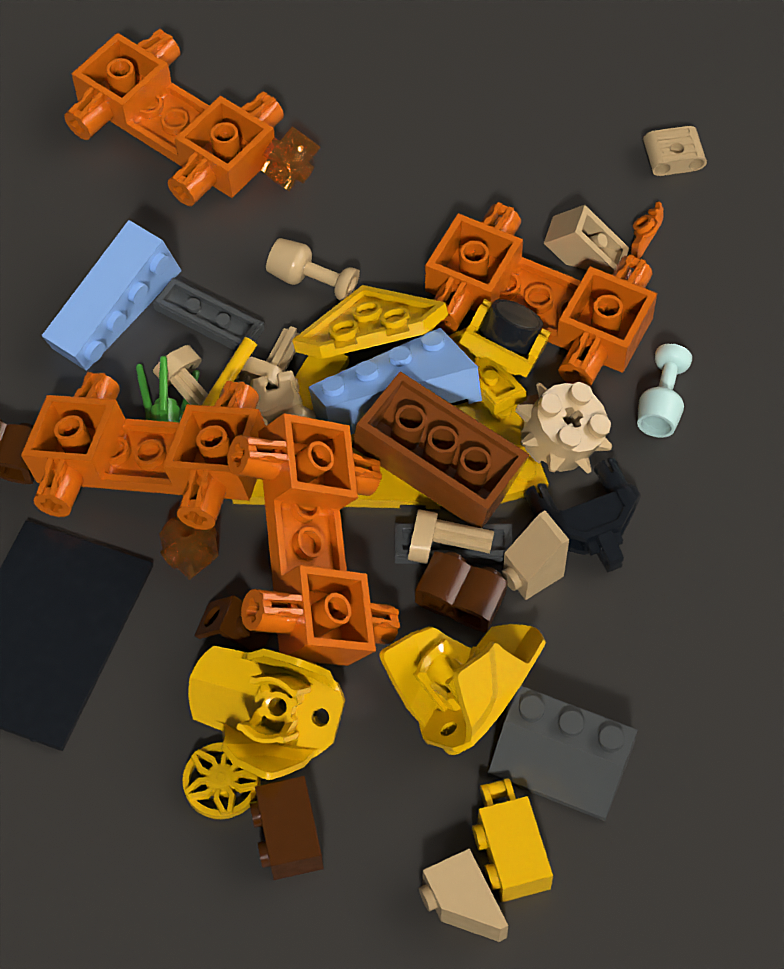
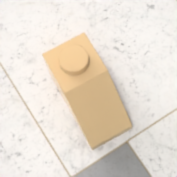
M586 205L553 216L544 244L566 265L588 270L591 266L611 275L620 259L627 256L629 247Z
M546 511L538 514L504 553L502 576L508 581V587L513 591L518 590L525 600L564 577L569 539Z
M470 849L423 870V886L418 888L421 898L429 912L434 909L436 910L441 922L498 942L507 938L509 925Z

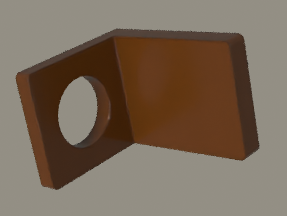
M233 595L208 604L194 636L201 639L221 634L246 652H253L265 648L271 633L249 631L246 629L241 617L243 601ZM217 611H219V614H218L217 618H216L215 621L209 626V623H210L212 617L214 616V614H215Z

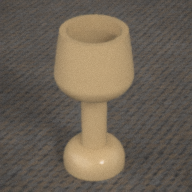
M283 238L277 239L266 263L267 272L290 285L299 284L308 276L335 287L334 293L339 301L344 300L355 291L360 271L353 267L345 268L339 274L312 263V252L309 246Z

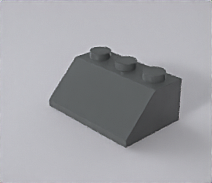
M520 686L505 719L488 776L498 780L509 778L513 786L606 821L632 753L638 730Z

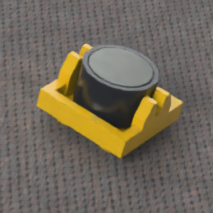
M484 299L482 304L479 305L470 325L465 330L459 344L467 347L468 351L477 357L488 358L500 364L506 372L513 375H522L526 378L543 353L551 332L545 329L541 330L543 322L540 317L524 305L505 299H497L493 303Z

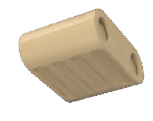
M694 126L655 130L647 133L643 138L652 172L656 176L698 171L707 164L697 129Z

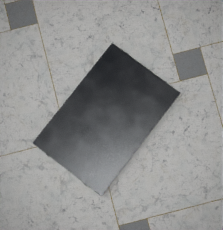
M25 521L0 568L1 730L60 751L64 750L153 568L152 562L56 531L55 529Z

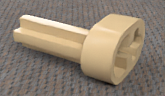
M290 326L289 329H283L266 361L249 357L234 382H245V384L250 386L252 379L266 376L268 378L266 389H277V374L287 370L296 353L292 339L300 334L297 333V328Z
M185 345L166 355L168 386L173 385L190 405H202L208 393L191 375L200 365L202 359L190 345ZM160 361L153 369V373L158 377V379Z
M418 509L408 560L428 564L432 542L490 554L494 531L437 519L438 513Z

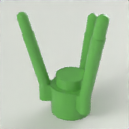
M160 357L159 398L155 400L154 405L151 402L142 364H137V378L146 420L180 422L185 407L189 403L184 398L180 408L176 400L168 398L167 357ZM194 370L192 376L198 381L200 372Z

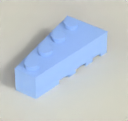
M128 220L42 334V337L51 348L86 371L98 361L114 341L163 291L172 278H175L182 271L164 241Z
M438 328L340 373L329 376L309 386L316 419L350 425V433L352 435L355 434L357 423L400 371L449 403L467 399L468 403L472 404L482 401L478 366L441 328Z

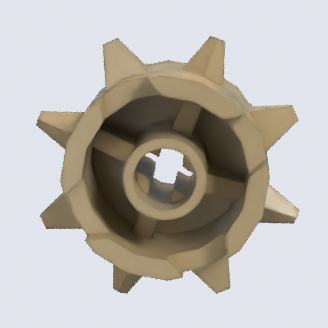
M582 382L557 384L549 389L538 383L536 386L539 399L534 404L517 405L515 412L524 420V428L521 430V445L525 447V450L537 463L541 461L547 463L550 472L574 470L578 466L586 473L592 472L589 461L590 455L594 451H610L612 448V444L606 438L610 431L611 422L607 417L604 406L593 394L590 386Z

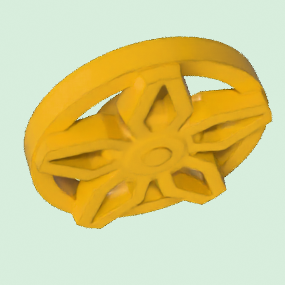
M223 742L213 743L195 751L186 764L183 773V789L188 802L198 813L213 819L233 818L250 808L249 803L255 802L257 799L255 786L261 785L260 777L245 770H239L240 768L233 764H228V757L225 753L221 755L220 763L217 762L214 756L210 755L223 752L221 750ZM204 759L210 762L212 766L206 769L200 761ZM196 767L199 774L203 777L197 778L190 785L191 775ZM245 778L253 782L239 784V779ZM201 785H206L207 789L205 791L193 793ZM251 791L244 801L235 806V792ZM214 796L213 801L218 810L208 808L199 803L198 800H205ZM229 797L228 806L225 809L220 799Z

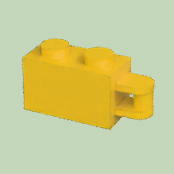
M509 778L480 785L484 807L478 809V822L476 825H472V830L478 850L485 849L490 864L484 865L490 890L498 889L501 903L550 890L553 873L528 796L516 799ZM506 798V802L493 804L495 799Z

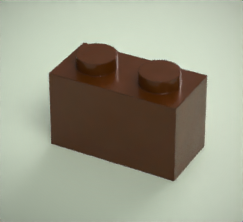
M305 776L255 786L257 801L249 804L254 828L263 826L266 841L257 842L262 868L271 866L274 880L324 869Z

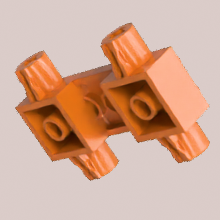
M161 29L155 31L149 39L142 40L138 44L116 33L71 73L78 103H75L64 117L74 134L83 140H89L110 121L177 163L182 168L168 180V187L172 194L187 206H193L212 187L233 198L276 156L274 127L284 118L283 109L276 101V98L262 91L250 103H246L240 108L220 95L209 106L171 82L169 66L180 56L181 52L173 37Z
M497 202V204L490 206L481 222L459 213L456 215L425 265V291L435 295L433 300L446 302L448 316L435 326L436 329L441 328L446 333L456 332L469 309L476 312L484 299L492 303L497 299L510 300L524 305L535 312L543 322L541 330L545 329L551 332L548 342L568 350L558 369L559 375L565 382L570 384L582 382L591 387L603 365L624 373L653 319L658 293L646 289L653 275L652 269L646 263V260H640L630 254L620 259L612 275L590 266L582 281L522 257L523 239L514 236L521 225V218L514 211V208Z
M87 372L81 388L76 391L73 397L46 396L21 454L36 482L40 483L33 500L34 504L46 514L56 517L68 516L81 487L183 495L177 510V517L180 521L195 529L208 530L214 527L224 499L250 501L257 479L232 474L228 468L227 455L229 447L236 436L244 435L258 438V431L266 425L260 410L256 409L259 394L254 388L245 384V382L226 381L214 406L187 404L180 422L126 419L116 401L120 392L118 383L111 377L106 376L105 373Z
M283 413L259 430L258 438L244 435L236 436L229 447L227 455L228 468L234 475L263 480L273 591L252 589L246 594L241 608V617L245 628L249 631L277 633L279 653L312 663L345 666L376 652L375 644H390L394 641L398 634V629H400L399 611L392 605L371 603L367 574L347 571L340 509L358 499V495L370 496L377 490L382 479L380 461L353 453L350 425Z

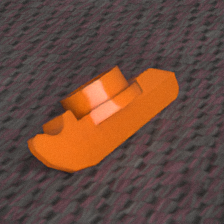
M656 202L655 208L648 210L649 215L641 216L633 224L636 238L631 246V255L638 259L642 257L662 224L663 206L661 202Z

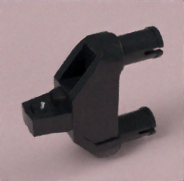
M608 458L609 467L605 460H602L594 467V472L599 477L607 494L563 511L557 509L546 484H537L540 491L538 493L534 485L528 488L524 493V497L528 501L535 517L543 511L550 515L569 539L568 551L581 555L590 554V556L597 554L607 573L622 567L624 556L619 545L623 544L622 536L634 515L641 494L637 487L628 484L615 458Z

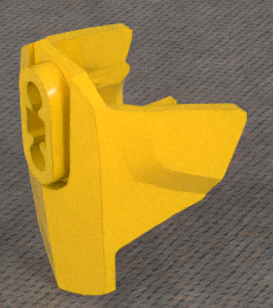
M506 624L491 627L476 647L469 648L445 635L437 628L426 627L411 632L381 650L379 656L405 707L418 721L424 741L428 745L442 748L449 755H456L473 747L501 715L536 662L546 641L542 633L535 627Z
M212 646L196 663L190 675L188 686L189 705L193 720L221 730L223 734L221 750L226 754L231 763L266 780H273L304 768L312 758L320 755L334 744L346 701L339 683L333 679L329 670L306 660L264 648L253 652H243ZM281 699L286 703L285 712L279 706ZM321 708L325 709L329 714L328 723H321L318 717L314 716V712L319 711Z

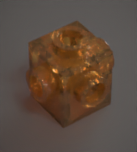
M292 126L280 141L274 138L263 154L268 159L261 172L290 191L298 181L304 184L315 168L311 163L317 155L320 146Z
M177 516L173 517L164 525L159 533L163 548L160 553L173 569L178 568L191 580L219 556L215 538L217 531L214 527L208 530L195 529L181 522Z

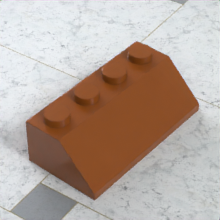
M401 371L357 423L352 448L366 457L379 460L381 467L471 526L483 528L499 507L530 455Z

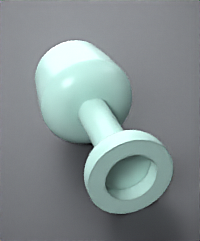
M663 344L656 349L655 363L662 370L659 386L643 392L639 399L638 427L649 436L658 438L671 436L684 411L682 398L673 391L677 374L688 370L692 362V354L683 346Z

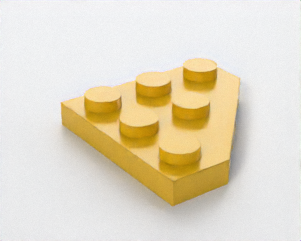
M362 285L293 338L292 342L297 353L313 356L314 358H329L424 335L432 331L437 324L448 316L446 302Z

